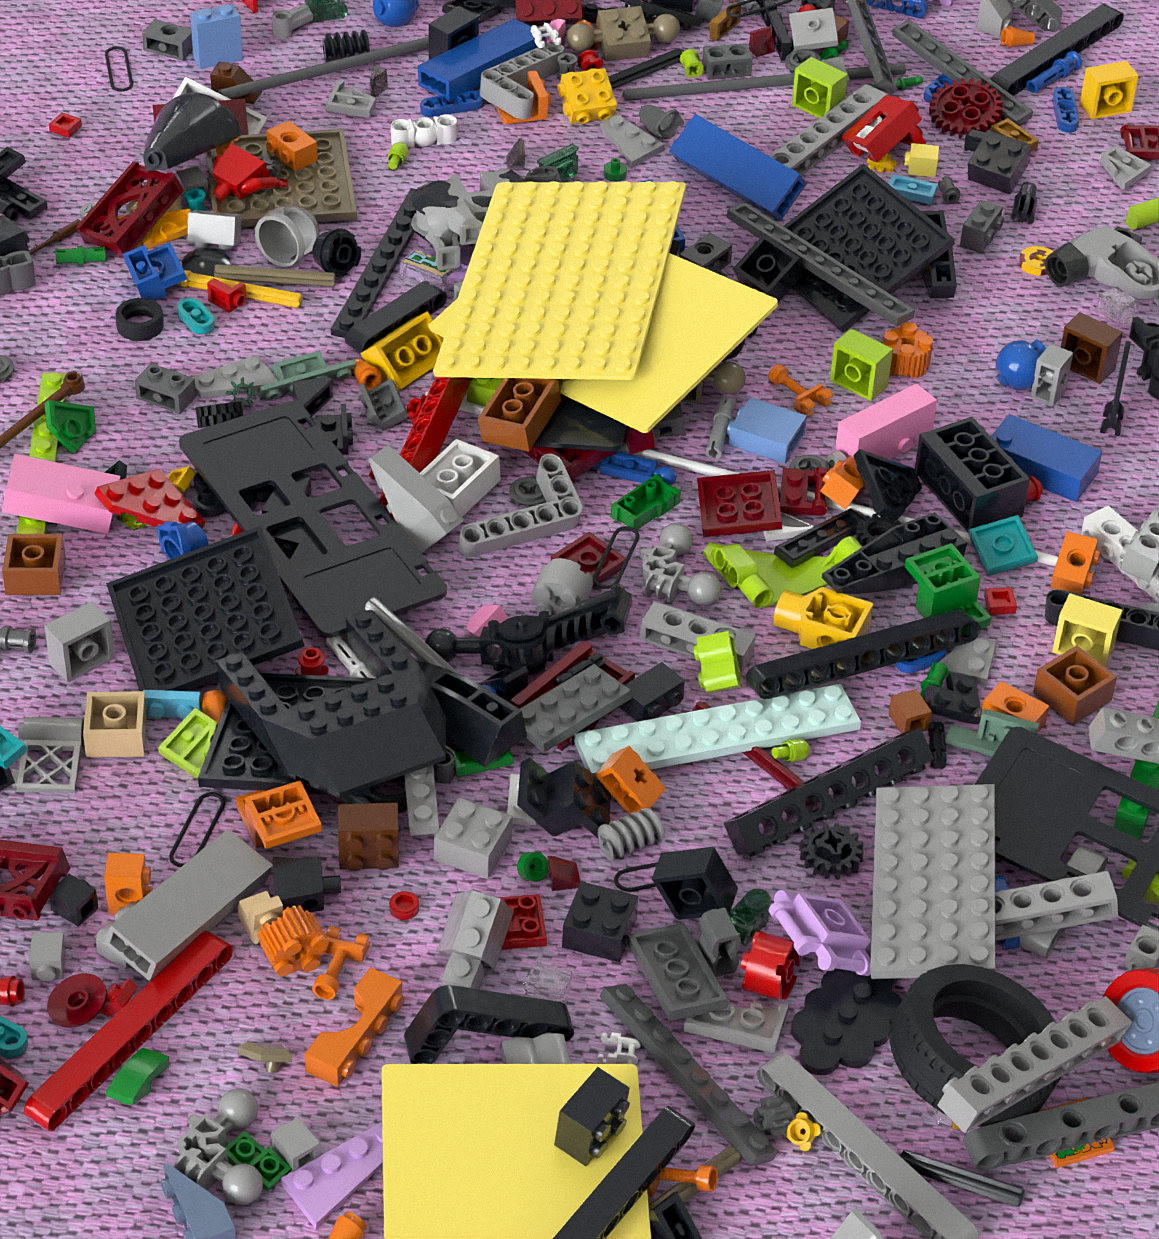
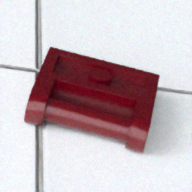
M1124 125L1121 127L1120 134L1124 139L1127 152L1140 159L1159 160V126ZM1133 136H1139L1141 148L1135 147Z
M818 467L815 470L783 468L780 511L786 514L825 515L827 503L825 502V494L820 490L825 485L822 479L829 470L824 467ZM808 483H816L815 500L813 502H807Z

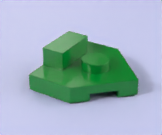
M53 400L45 402L47 428L69 453L74 454L96 431L94 406Z

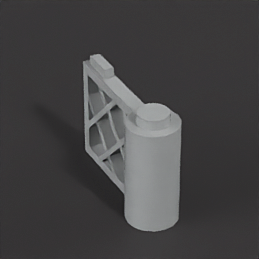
M25 717L24 722L19 723L18 737L23 739L28 752L20 758L19 769H13L12 776L15 783L12 784V787H16L17 792H76L81 749L84 744V718ZM29 750H42L46 754L36 762H33L28 757ZM62 751H74L73 757L64 763L56 756ZM52 760L58 767L47 775L40 767ZM34 771L42 777L36 783H24L25 778ZM63 772L70 777L69 784H56L53 781L54 778Z

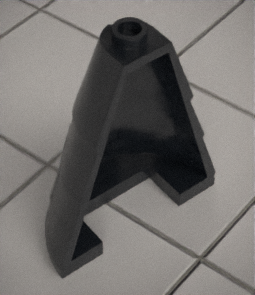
M186 93L173 98L159 112L146 139L143 155L146 171L170 169L242 135L236 117L229 108L226 109L218 103L216 98L206 94Z

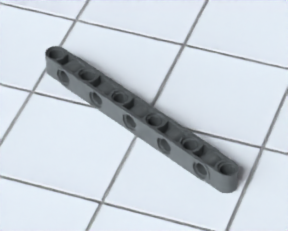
M1159 1082L979 1127L968 1132L963 1138V1143L976 1169L986 1171L1101 1141V1137L1112 1140L1159 1128Z

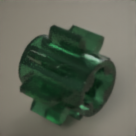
M244 377L241 378L238 385L231 381L230 384L234 389L233 391L226 392V395H232L233 400L231 402L241 401L242 409L244 403L253 406V401L250 398L251 396H258L257 392H252L251 390L254 382H251L249 385L244 384ZM246 388L248 390L246 394L248 399H237L236 395L238 392L236 389L243 390Z

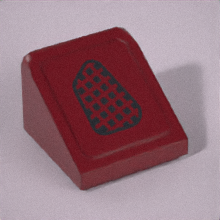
M769 26L750 32L749 50L756 57L775 52L773 36Z
M548 856V875L552 891L578 888L581 881L577 863L555 856Z

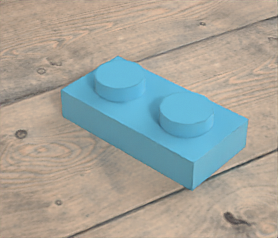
M895 174L892 175L889 185L906 199L930 205L938 188V184Z
M143 690L145 691L147 717L185 719L194 708L202 711L200 707V692Z

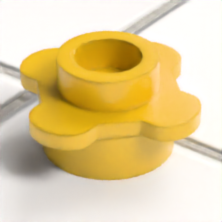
M800 1112L796 1114L795 1119L788 1125L786 1136L792 1143L799 1145L800 1150L809 1151L812 1148L814 1138L821 1134V1126L809 1120L805 1112ZM803 1128L806 1130L804 1135L802 1134Z

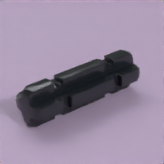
M594 653L586 661L583 660L569 669L566 674L563 673L558 676L556 683L559 686L593 664L599 668L604 667L606 663L600 653Z
M941 721L930 722L928 729L930 737L929 748L934 757V760L930 761L934 769H944L947 762L945 734L943 733L945 730L944 724Z

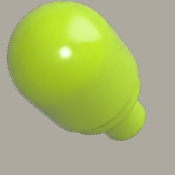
M396 142L391 146L388 153V167L395 170L398 165H402L405 162L409 153L406 144Z
M803 739L786 740L781 744V747H774L772 749L773 758H782L789 763L803 761L810 754V746Z

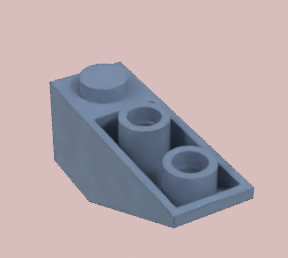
M163 1165L165 1179L160 1180L161 1187L166 1199L171 1197L173 1199L172 1212L177 1224L183 1223L186 1230L183 1231L184 1239H236L235 1226L224 1202L171 1165Z

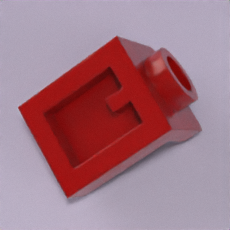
M215 278L207 282L208 301L230 313L236 308L243 306L246 302V284L240 282L231 288Z

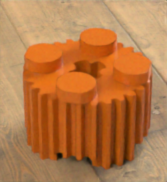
M906 322L900 328L895 327V329L892 328L891 331L888 330L884 333L883 344L893 349L890 375L897 376V374H900V376L905 375V377L910 375V377L917 379L918 376L922 377V374L925 375L926 369L930 366L933 338L927 335V332L918 330L919 328L914 323Z
M301 905L298 907L292 906V908L287 907L286 910L282 911L283 916L277 917V920L272 921L271 925L268 922L265 925H261L262 929L258 931L259 934L257 935L261 942L260 945L273 969L280 977L287 976L301 969L305 972H310L320 966L321 962L319 959H321V955L325 954L324 951L328 949L329 941L312 912L309 913L307 910L304 912Z

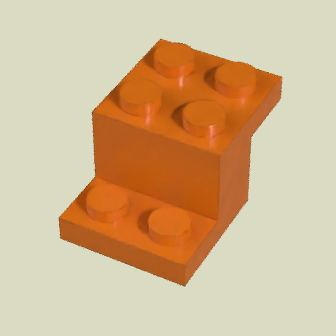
M301 781L268 791L258 790L235 797V805L255 848L264 846L265 849L322 832V824Z

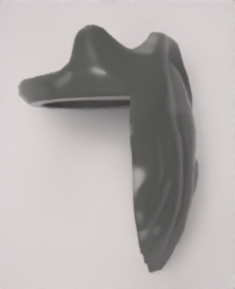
M644 105L639 110L642 124L658 138L670 139L675 136L678 126L684 125L683 119L675 109L664 112L659 107Z

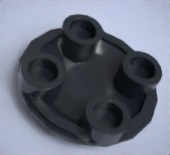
M208 247L190 251L182 260L183 270L214 277L215 265H230L229 256L225 252Z

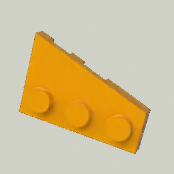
M190 209L166 211L135 249L143 245L149 249L187 235L188 212H191ZM126 215L118 216V219H121Z

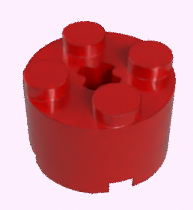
M756 931L753 936L751 951H746L741 961V969L746 970L742 982V990L777 1000H786L797 979V976L793 975L795 965L800 966L801 955L793 947V940Z

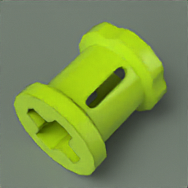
M694 49L685 50L680 55V62L685 68L684 72L687 77H699L704 72V66L699 61V53Z

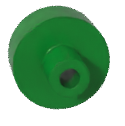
M612 158L611 162L605 164L604 177L607 180L617 182L626 178L627 167L624 163L620 162L619 158Z
M525 852L517 863L518 874L525 881H541L548 872L546 857L539 852Z

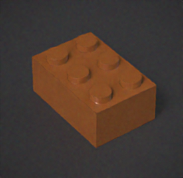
M504 378L478 417L482 441L529 452L561 402L558 379Z

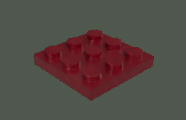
M775 470L697 478L703 538L782 529Z

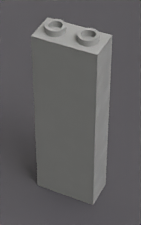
M227 829L113 922L109 927L104 944L147 980L151 981L199 934L206 930L210 931L239 906L240 900L250 897L266 883L273 865L263 855L245 843L241 837Z

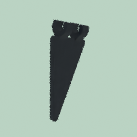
M1130 341L1125 343L1114 399L1104 407L1103 417H1106V419L1101 423L1100 433L1105 434L1107 428H1113L1115 436H1120L1122 425L1119 420L1123 419L1124 407L1119 400L1131 345Z

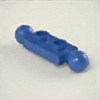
M615 452L613 456H607L590 468L596 469L601 466L600 474L638 483H644L657 474L663 478L665 483L671 486L677 478L676 471L671 466H662L657 469L658 461Z

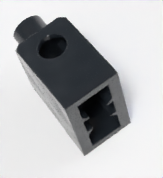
M273 857L275 896H279L283 904V911L287 907L292 908V906L298 907L299 905H301L304 912L306 910L309 913L324 910L323 894L341 893L340 875L322 876L320 860Z

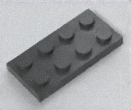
M593 664L520 709L523 713L527 733L525 738L543 752H546L632 699L631 690Z
M685 923L627 935V944L669 1021L728 1008L726 994Z

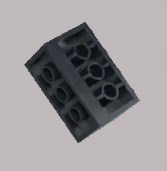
M973 417L919 435L915 462L916 474L967 532L969 529L1019 515V518L1023 517L1030 479L1017 466L1012 457L1005 453L998 442Z

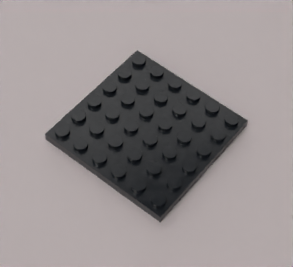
M864 163L783 226L889 294L894 293L955 245L952 236ZM805 269L806 272L792 287L842 333L871 311L807 269Z
M261 526L106 583L140 691H188L217 680L216 660L225 658L230 654L243 652L254 666L305 646Z
M259 673L287 709L304 702L322 698L330 693L351 688L356 684H363L377 679ZM229 699L227 700L198 775L199 787L268 791L301 781L306 793L330 795L325 790L311 787L308 780L301 777L297 780L288 777ZM374 786L349 795L358 797L371 796Z

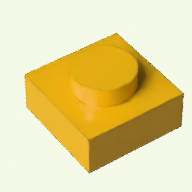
M190 466L171 470L167 478L180 493H183L190 487V482L196 473Z

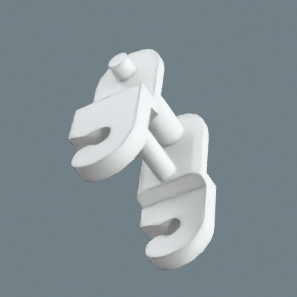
M544 23L543 27L539 28L536 25L531 27V33L535 37L534 42L539 48H544L545 42L542 41V37L547 36L555 45L561 44L556 29L553 30L548 23Z
M612 1032L610 1038H607V1033L601 1034V1041L617 1045V1052L614 1054L608 1053L607 1059H604L603 1054H598L597 1062L599 1064L623 1063L636 1065L638 1063L635 1050L640 1048L639 1040L621 1037V1033ZM622 1048L629 1049L628 1054L621 1053Z

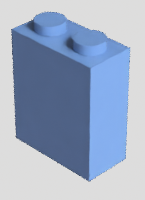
M225 4L211 9H200L190 13L193 58L200 69L216 66L218 62L232 63L243 60L240 15L233 4Z
M750 397L745 406L742 405L739 408L736 419L731 420L728 425L729 445L786 464L805 435L807 415Z

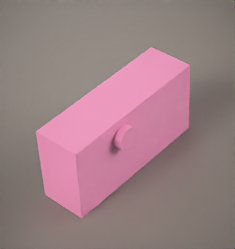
M915 384L839 421L835 451H841L848 458L850 455L853 457L859 449L887 459L902 452H908L912 447L918 445L921 433L933 430L937 399L918 384Z
M14 454L2 512L108 534L112 513L107 510L94 493L97 486L118 481L120 476Z

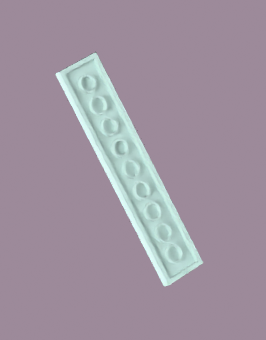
M836 684L793 692L765 700L761 698L575 733L574 743L585 768L599 780L595 776L597 771L612 753L627 746H630L647 767L652 770L751 751L752 747L756 746L760 749L777 746L791 739L808 740L860 730L861 720L842 685Z

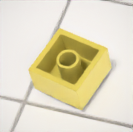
M1069 593L1059 616L1052 652L1062 655L1077 645L1106 667L1115 646L1122 610Z

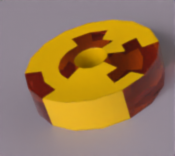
M1041 246L1027 247L1020 253L1019 265L1026 273L1037 276L1048 275L1045 269V259L1053 251Z

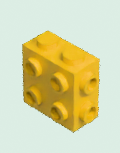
M605 68L568 72L561 75L560 84H557V93L559 98L563 99V112L565 116H568L571 124H586L594 120L604 121L615 115L617 103Z

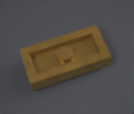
M741 6L730 9V12L732 14H741ZM725 8L710 21L709 39L718 41L740 23L741 18L729 16L726 12L727 8Z
M1008 118L991 125L990 130L1030 144V151L1038 148L1039 140Z

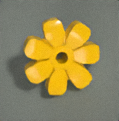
M888 153L878 163L869 160V158L867 159L868 167L871 170L877 169V172L884 173V170L889 173L893 172L897 161L892 160V155Z

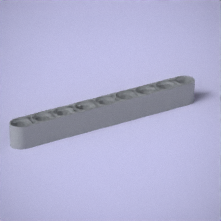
M781 1052L757 1068L756 1075L760 1084L766 1087L774 1097H782V1101L788 1102L795 1116L797 1113L805 1112L809 1120L813 1123H818L821 1126V1134L817 1137L831 1148L835 1154L919 1232H922L921 1234L927 1239H979L976 1227L968 1218L789 1054Z

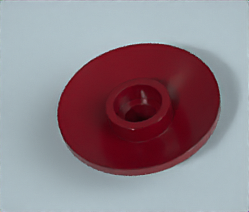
M89 973L76 974L64 979L53 989L49 996L47 1011L50 1018L57 1025L67 1028L78 1027L88 1023L101 1012L106 1003V986L98 976Z

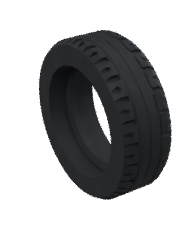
M951 964L928 970L914 981L891 1020L889 1042L894 1061L906 1082L923 1100L944 1113L937 1106L944 1095L943 1087L954 1077H957L959 1080L969 1069L977 1065L962 1057L946 1042L939 1032L934 1018L952 1017L974 1023L997 1037L1007 1048L1014 1043L1017 1045L1022 1044L1030 1034L1034 1032L1040 1034L1047 1025L1053 1021L1056 1023V1021L1037 997L1005 975L980 966ZM1061 1077L978 1126L983 1127L1039 1112Z

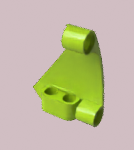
M853 536L842 539L837 547L834 546L833 551L828 557H813L793 568L774 554L745 550L739 544L724 546L709 542L703 551V555L730 587H738L754 607L763 608L776 605L784 590L804 595L821 587L828 586L821 578L822 573L863 546Z

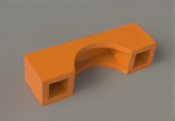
M370 967L354 988L355 1007L361 1013V1018L352 1027L343 1031H321L305 1052V1071L337 1087L344 1078H350L355 1070L357 1060L361 1055L366 1056L368 1054L374 1037L377 1033L382 1034L385 1031L391 1014L393 1012L397 1013L401 1009L405 999L402 995V981Z

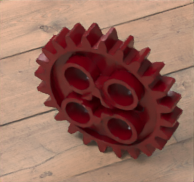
M961 78V83H957L953 79L952 85L944 83V89L938 87L937 94H932V100L929 101L931 122L935 123V128L942 127V133L949 131L950 136L958 134L960 139L963 135H967L971 129L986 133L988 128L1000 122V117H1002L1003 101L1001 100V94H996V88L990 89V83L983 86L981 79L977 83H974L973 78L969 82H965V79Z

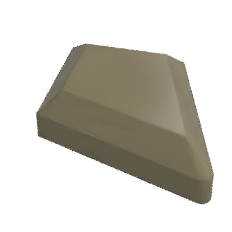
M246 1042L238 1046V1054L259 1062H267L266 1072L277 1073L279 1072V1062H292V1054L282 1044Z

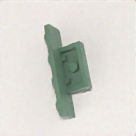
M319 350L273 363L272 369L278 381L261 386L258 394L259 400L266 398L268 400H275L283 393L290 391L293 394L292 381L323 377L338 378V380L347 379L354 372L356 362L353 359L327 367Z
M984 708L978 732L951 725L945 742L958 749H969L980 752L984 756L992 757L1011 728L1023 727L1037 734L1039 723Z

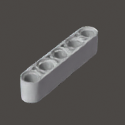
M1079 845L1066 865L1087 875L1104 872L1108 857L1083 845ZM1067 927L1020 936L1019 946L1047 958L1049 956L1047 952L1051 953L1062 936L1060 932L1064 933Z

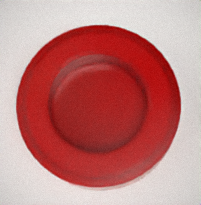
M408 891L395 893L389 901L390 913L400 920L412 919L419 912L418 897Z

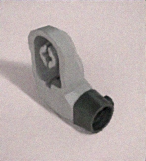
M1107 226L1093 229L1075 237L1070 242L1063 244L1045 259L1046 272L1051 281L1058 286L1063 287L1086 277H1095L1097 281L1104 285L1122 291L1128 296L1137 299H1152L1159 296V258L1150 254L1135 240Z

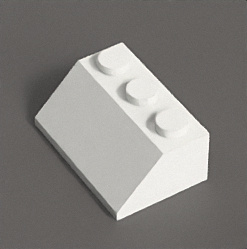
M456 439L426 466L420 474L447 497L463 517L501 480L499 455Z

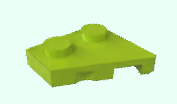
M194 708L158 747L159 754L198 779L218 726L217 722Z

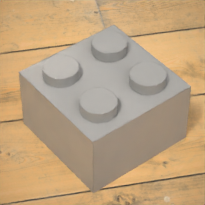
M93 601L44 625L49 664L67 683L115 659L111 620Z
M458 798L434 837V860L488 879L512 839L513 816Z

